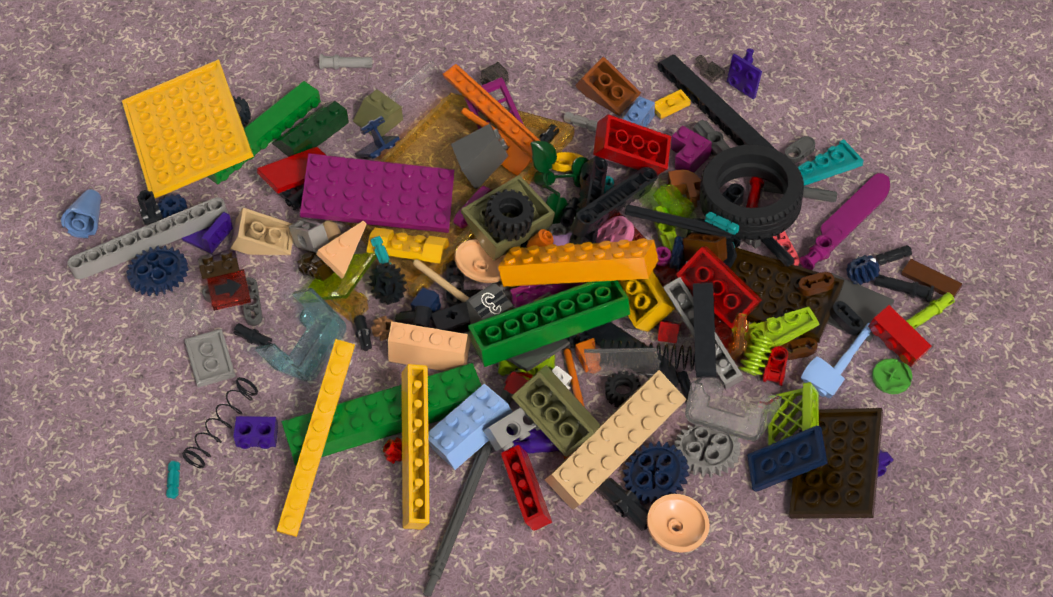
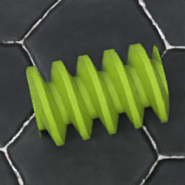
M752 332L756 338L749 339L753 345L746 346L750 352H744L743 355L747 360H741L740 362L744 367H738V369L756 376L763 374L759 367L765 368L766 365L761 361L769 359L765 353H771L772 351L768 348V345L774 346L775 343L765 336Z

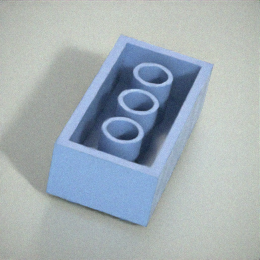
M483 384L428 432V443L445 462L456 470L489 441L483 431L511 414L512 410L505 400L487 385Z

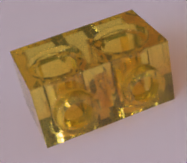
M340 279L323 293L325 304L351 323H354L356 316L363 315L369 309L367 297L361 292L358 293L349 283H344Z

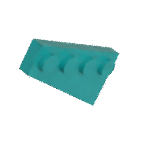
M843 139L839 142V145L836 147L831 146L826 153L818 154L813 161L803 163L798 166V169L803 177L804 186L861 167L864 160Z

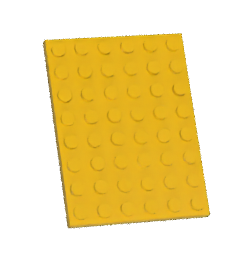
M219 59L122 100L148 191L153 192L155 199L254 157Z

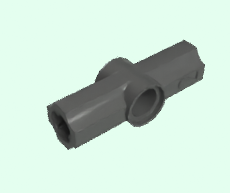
M698 121L694 126L693 131L712 142L711 154L716 156L730 148L724 141L723 134L715 131L707 121Z

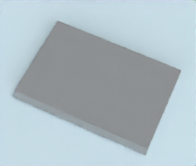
M222 329L184 339L198 388L236 377Z

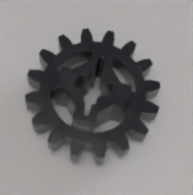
M387 262L377 265L375 269H372L374 275L369 276L372 280L369 285L373 286L371 293H376L375 299L381 298V303L386 302L389 305L399 302L401 298H404L403 292L407 291L404 285L407 282L403 281L405 274H400L401 268L395 269V264Z

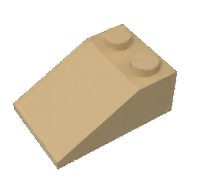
M242 208L235 220L231 249L249 255H291L293 238L289 226L292 223Z

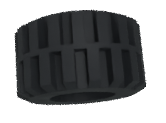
M505 189L503 192L498 191L490 197L484 220L485 226L488 227V232H493L492 236L495 238L498 236L503 241L504 239L508 241L515 239L517 241L520 240V237L524 238L526 233H529L534 217V207L532 201H528L529 197L527 195L523 196L522 192L519 191L517 193L513 189L511 191ZM503 213H511L514 214L516 217H506L503 215Z

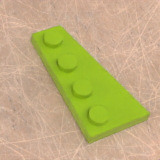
M810 307L785 313L782 317L768 318L765 322L758 324L754 322L747 324V327L741 329L737 327L731 330L743 351L750 352L746 346L753 345L749 339L756 338V336L752 332L775 343L774 346L768 345V348L772 350L774 347L781 346L820 324Z

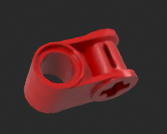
M777 346L771 350L768 364L765 367L763 382L771 381L783 386L788 351L782 346Z

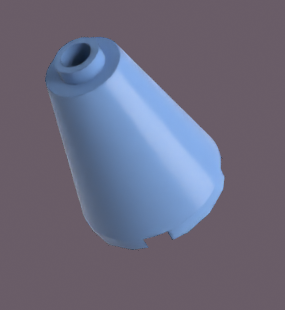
M86 190L63 213L61 224L63 228L65 226L68 229L70 235L78 238H88V235H95L99 224L101 195L95 190Z

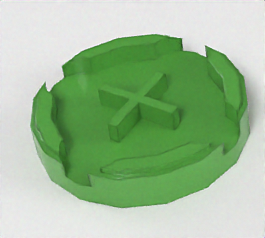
M894 358L879 361L872 373L875 386L888 394H900L910 387L913 377L909 366L904 362H898Z

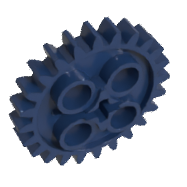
M165 245L162 249L157 246L156 250L149 247V252L142 250L143 255L136 254L137 260L131 259L132 264L128 265L129 270L126 271L128 282L131 288L135 289V292L140 291L141 295L147 292L148 296L155 293L158 296L159 292L165 295L166 290L172 292L173 286L179 287L178 282H184L183 277L188 276L186 271H189L184 254H180L179 249L174 250V247L167 249Z
M660 441L657 442L656 446L650 442L649 448L642 445V451L640 452L636 449L635 453L637 455H630L631 462H625L628 468L623 470L626 476L623 480L627 483L625 487L627 490L632 491L639 501L642 500L645 505L649 500L653 504L657 499L665 495L677 494V490L684 491L681 484H687L688 482L684 477L690 476L687 471L689 465L686 463V457L680 449L677 450L675 445L670 447L668 442L663 446ZM668 480L665 485H661L664 481Z

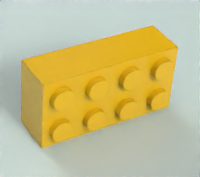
M653 271L648 279L617 280L629 298L630 315L628 317L635 328L649 332L675 309Z

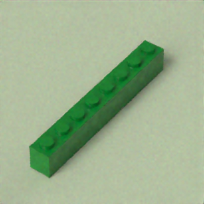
M303 81L244 128L254 157L260 150L265 149L270 142L279 138L286 129L291 128L296 121L304 118L312 108H316L321 100L317 89ZM254 157L207 177L218 185L222 181H226L229 175L239 170L244 163Z

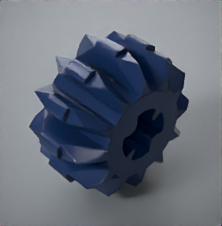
M173 193L170 196L164 195V199H159L158 202L163 219L188 209L186 200L180 194L176 196Z
M864 255L862 257L858 256L857 259H852V262L847 264L846 271L848 278H850L853 284L862 285L863 283L875 280L874 278L879 276L880 266L872 255Z

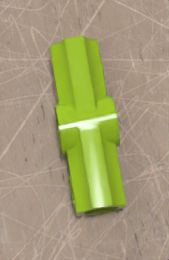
M662 205L657 206L653 209L655 211L668 213L666 207H662ZM654 222L658 233V240L662 243L663 247L671 251L672 255L674 240L677 236L675 227Z

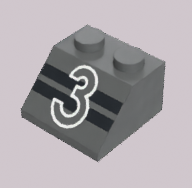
M492 283L466 300L471 324L514 309L512 303L496 283Z

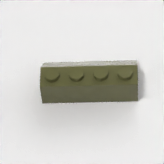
M547 365L511 396L565 457H568L595 434L601 426Z

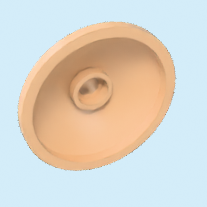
M468 240L458 246L455 253V262L459 270L468 278L481 283H495L501 281L498 266L506 254L494 261L481 247L478 240Z
M669 494L657 499L652 504L647 515V527L652 538L660 546L673 552L683 553L695 550L703 544L709 533V518L704 508L694 499L681 494Z

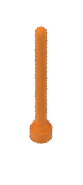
M566 348L563 353L568 374L572 377L570 382L573 394L584 406L570 349Z

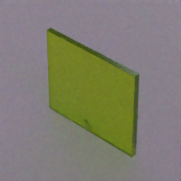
M354 254L344 278L341 279L335 272L324 281L315 278L300 297V300L314 301L348 298L376 259V254Z

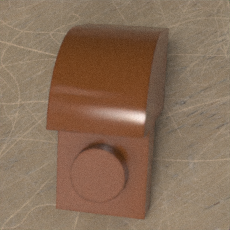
M688 170L668 171V185L671 196L686 194L689 208H696L697 201L700 200V178Z

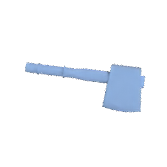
M867 323L861 330L858 337L850 344L849 349L842 355L834 367L823 359L815 357L801 376L803 382H811L821 397L830 399L845 380L841 373L850 363L853 355L859 350L867 336L870 335L871 329L868 327L870 323Z

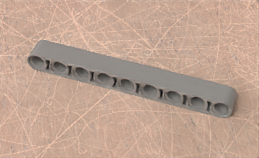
M220 197L212 198L70 257L67 262L74 278L84 279L136 257V254L142 255V250L149 252V247L154 250L157 246L162 247L210 227L223 212L228 214L225 202Z

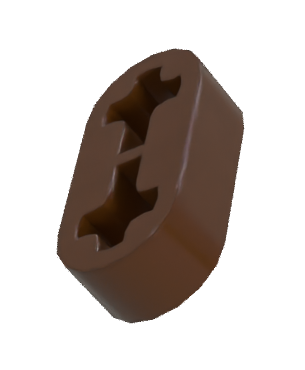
M820 272L803 277L799 281L798 290L803 296H812L829 291L834 286V276L830 272Z
M806 337L791 340L783 344L782 347L785 349L790 348L793 351L792 353L788 351V360H794L816 354L818 343L815 339ZM805 345H809L812 349H808Z

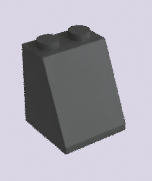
M490 124L451 144L461 170L475 189H478L508 157L506 151L508 148L504 138L501 139L502 137L498 129L494 130Z

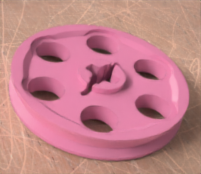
M624 216L611 218L598 229L596 243L603 241L619 242L620 240L632 241L634 236L633 223Z

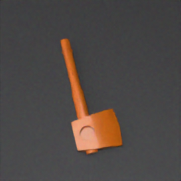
M463 108L461 114L480 127L489 124V122L487 123L467 108ZM498 129L502 137L501 139L504 138L509 146L507 150L508 157L501 165L513 174L523 177L530 164L533 163V160Z

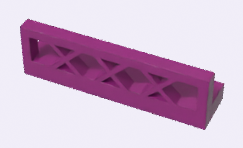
M586 282L519 286L510 290L511 303L515 309L532 303L533 300L548 292L555 295L561 291L583 285Z

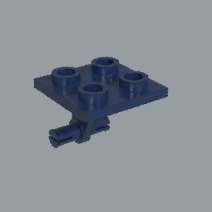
M382 116L368 121L367 125L360 128L363 135L371 131L374 142L356 152L355 155L357 157L376 158L381 155V151L394 147L396 145L395 142L400 140L399 136L381 137L377 126L385 122V120H382L384 119Z

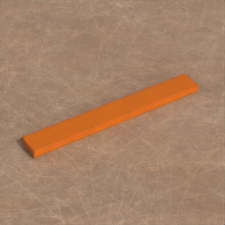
M457 64L443 73V77L532 159L530 143L540 140Z

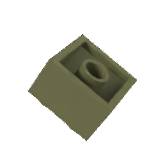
M376 89L364 98L353 122L362 128L368 124V121L382 116L384 118L382 120H385V122L377 126L382 137L403 121L402 106Z

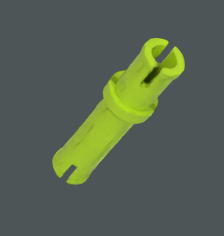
M949 292L945 293L939 299L931 301L926 308L906 321L916 329L933 316L940 315L945 308L955 302L953 295Z

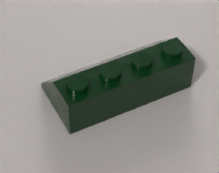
M336 101L325 103L273 141L272 144L288 157L315 148L349 123L347 109Z

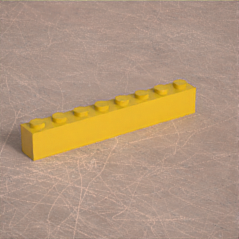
M408 364L401 372L403 529L422 530L429 524L428 368L424 365Z

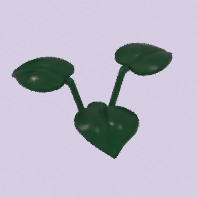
M533 141L530 143L532 147V160L537 170L534 174V182L537 185H543L542 188L553 192L547 197L546 204L555 212L552 224H558L563 217V210L568 205V202L564 197H560L558 191L548 185H552L556 178L573 177L574 185L580 188L582 186L580 185L582 165L588 159L586 157L576 158L572 163L573 174L555 175L549 170L552 169V164L557 160L556 149L548 142Z

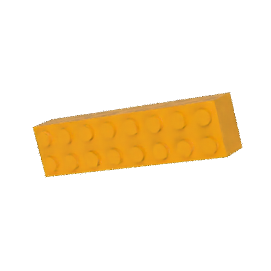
M645 238L638 239L637 241L585 242L576 245L573 243L560 246L550 244L545 247L534 245L528 248H521L517 246L508 251L499 264L498 269L503 287L648 279L658 262V255L654 240H647Z

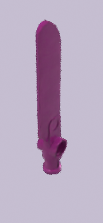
M883 173L875 174L822 224L820 228L821 235L816 238L815 244L810 247L809 252L799 259L803 268L813 270L817 262L828 259L831 252L886 199L890 190V180L887 175Z

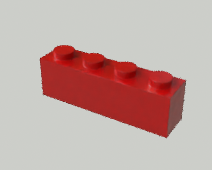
M520 445L502 452L501 456L525 523L533 531L553 523L528 453Z

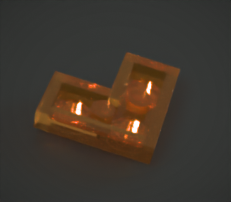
M739 313L735 317L733 337L729 340L728 353L733 360H736L746 351L747 340H744V336L749 328V321L746 320L747 314Z

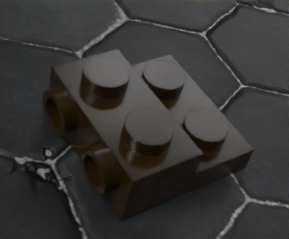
M224 250L216 255L207 254L198 259L202 279L240 271L236 250Z
M312 251L305 253L297 261L298 269L303 275L324 281L334 273L316 255L317 253Z

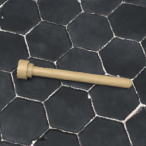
M417 259L413 261V265L460 301L466 302L469 299L468 296Z

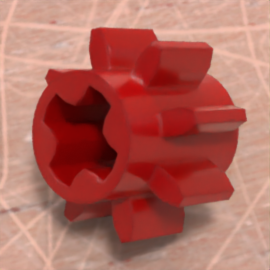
M396 437L395 441L389 439L383 447L386 460L393 464L396 460L402 461V439Z

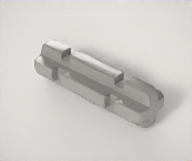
M566 112L564 115V121L567 123L573 122V125L585 129L588 127V130L595 131L597 128V121L591 119L589 121V118L577 114L574 116V113Z

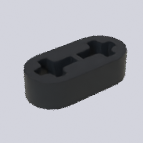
M837 301L830 309L831 317L847 333L852 335L859 333L864 325L861 317L845 302Z

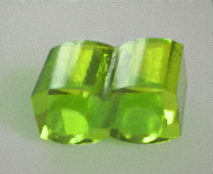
M671 184L661 185L653 194L655 201L660 206L665 207L669 214L688 218L695 210L692 202L682 197L680 191Z

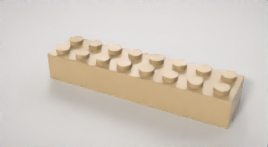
M658 370L601 424L595 434L573 451L544 480L572 510L575 509L687 399Z

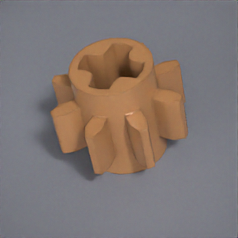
M382 316L374 319L375 324L371 327L374 337H380V341L386 340L389 337L391 321L393 322V320L387 319V316Z

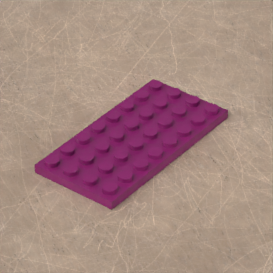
M308 154L300 217L361 223L364 221L370 225L449 233L455 170Z

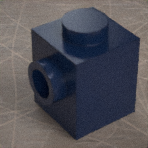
M422 288L412 301L411 309L415 310L416 306H426L432 309V313L440 310L439 294L433 290Z

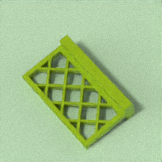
M811 382L803 383V388L769 396L768 445L776 443L775 437L779 432L784 434L781 438L783 440L792 436L798 428L804 431L816 425L819 426V392ZM802 395V399L797 405L792 402L797 396ZM784 400L785 402L779 409L775 408L776 401ZM789 405L793 406L794 408L788 415L783 413ZM800 411L802 416L796 422L792 418ZM781 415L784 417V420L777 426L775 420ZM790 421L794 425L786 432L783 428Z

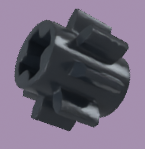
M584 331L570 336L566 340L570 341L571 349L576 347V344L586 341L590 333Z

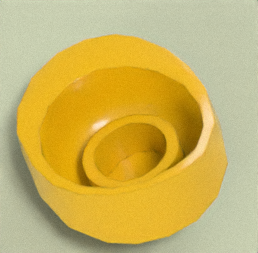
M572 152L557 153L556 162L552 164V169L564 173L571 172L574 160L583 156Z

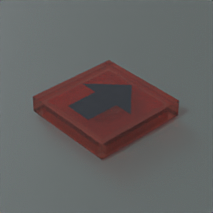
M244 269L207 278L214 311L251 302Z

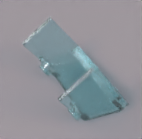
M312 288L292 293L304 306L300 314V321L307 329L291 354L288 356L275 343L255 348V351L275 370L305 382L316 379L331 356L335 339L341 340L346 332L345 321Z

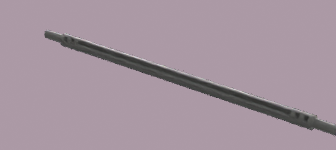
M503 388L500 397L510 405L513 394ZM490 441L478 450L429 572L430 578L423 593L427 597L432 596L437 580L441 579L493 448Z

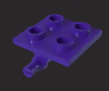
M748 48L743 58L736 54L732 55L726 82L754 100L757 95L762 71L752 65L754 50Z

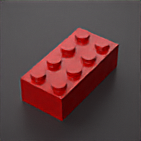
M608 114L597 122L593 155L637 170L649 167L659 175L668 169L671 136Z
M707 246L701 247L676 274L678 278L681 277L682 281L692 291L693 283L713 282L714 313L731 329L736 328L762 301Z

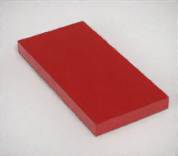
M318 147L259 167L257 168V174L275 192L280 193L304 184L308 154H326Z

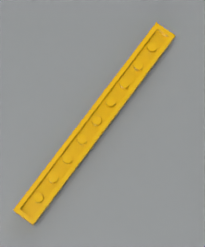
M335 339L279 521L278 533L293 537L298 536L355 344Z

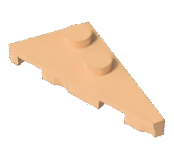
M364 221L317 251L316 255L341 279L345 276L367 223Z

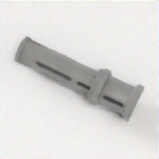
M320 54L319 57L320 69L334 68L338 70L339 67L372 68L373 64L372 57H340L338 54L334 56Z

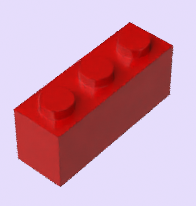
M890 305L875 316L868 326L872 333L885 343L887 348L893 350L900 360L910 367L927 354L932 347Z

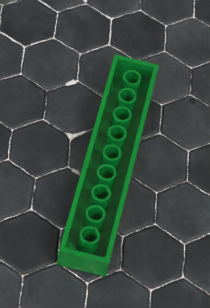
M473 363L428 376V424L443 420L482 386ZM402 385L337 404L322 457L402 433ZM313 412L281 421L295 466L298 463Z

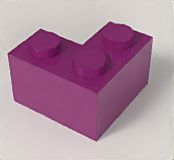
M682 125L671 137V150L678 153L675 156V169L688 170L694 173L711 156L712 142Z

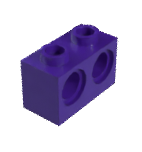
M236 416L233 435L236 447L243 449L250 447H260L262 449L276 447L279 427L276 417Z

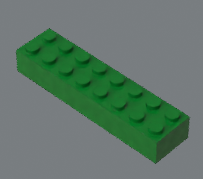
M617 280L588 282L468 325L471 343L484 367L628 316L630 315L629 298Z

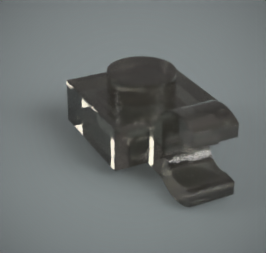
M702 55L695 58L698 62L694 66L699 68L700 75L711 83L716 82L725 75V70L713 61L708 64Z

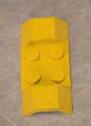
M376 227L371 232L367 245V253L375 254V247L372 246L371 239L380 236L383 240L382 246L385 245L389 256L439 264L441 263L443 250L449 249L448 238L435 236L426 238L422 235L411 236L406 233L394 234L393 230Z

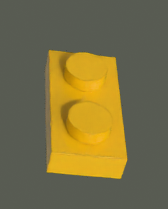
M680 89L655 101V114L660 119H663L690 106L691 100Z

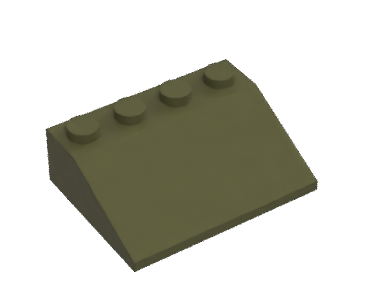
M520 175L461 209L462 215L481 247L494 261L508 253L511 248L517 247L529 240L541 229H547L552 226L555 214ZM505 189L507 191L513 189L517 193L520 191L523 193V196L527 195L529 197L528 201H532L534 217L530 231L526 233L524 238L520 237V240L517 241L515 239H512V241L504 239L503 241L498 236L496 238L492 236L493 232H488V227L485 226L484 220L486 207L490 197L498 191L503 192ZM503 213V215L506 217H516L514 214L511 213Z

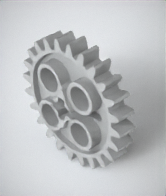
M703 420L702 425L694 422V427L688 424L687 430L681 429V435L677 434L675 446L686 457V463L689 465L687 471L694 470V476L698 472L701 473L703 478L706 473L709 474L710 478L713 477V473L721 476V471L728 473V467L734 468V463H738V457H740L741 443L738 442V436H734V430L728 431V425L722 428L721 422L717 425H714L713 420L709 424H706L705 420Z

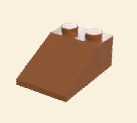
M604 56L575 85L587 98L618 116L641 94Z

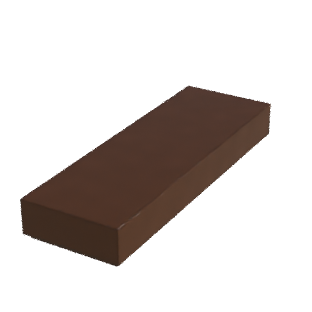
M910 259L901 273L902 276L914 282L917 281L921 285L935 286L934 291L941 295L949 292L954 298L963 284L913 259Z

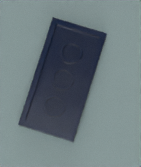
M816 425L747 454L752 490L755 492L761 491L827 464L822 428Z

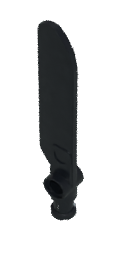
M612 322L586 330V333H590L588 338H594L595 343L599 346L602 344V339H606L608 352L611 340L613 339L614 356L617 354L618 343L621 340L622 361L627 341L629 340L630 361L634 342L637 341L639 361L642 342ZM645 345V358H646V360H647L648 349H649V347H648L647 345ZM627 347L625 363L629 365V363H628V347ZM635 348L631 364L632 368L647 378L660 370L675 387L678 386L679 380L675 367L671 364L670 369H668L666 358H664L663 367L660 368L658 353L656 364L653 368L650 349L648 364L645 367L642 350L639 366H637ZM653 350V363H654L655 354H656V351H654V350Z

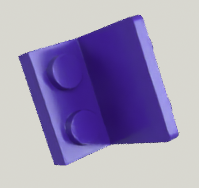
M223 212L220 217L215 219L212 226L185 236L182 240L212 254L233 229L230 215Z

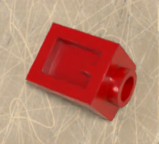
M660 321L658 341L677 343L681 323Z

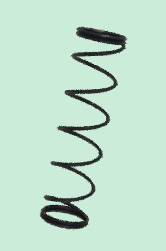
M239 377L235 381L238 390L227 391L226 400L228 404H219L215 408L219 419H207L205 427L208 433H197L195 435L197 447H187L183 451V458L189 464L200 469L204 468V460L195 452L187 449H197L207 457H211L208 452L201 449L196 441L197 435L206 434L217 442L222 443L218 437L210 433L207 428V422L209 420H218L232 429L229 423L219 417L217 409L219 406L225 405L242 415L241 410L230 404L227 395L231 391H236L252 401L253 398L251 396L257 395L258 389L251 381ZM238 380L249 384L255 390V393L243 388ZM186 453L197 458L202 463V465H198L191 461L186 456Z

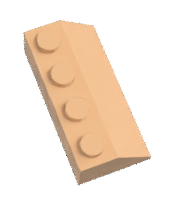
M391 321L388 337L389 362L406 365H424L429 369L440 371L454 369L467 365L471 343L470 335Z

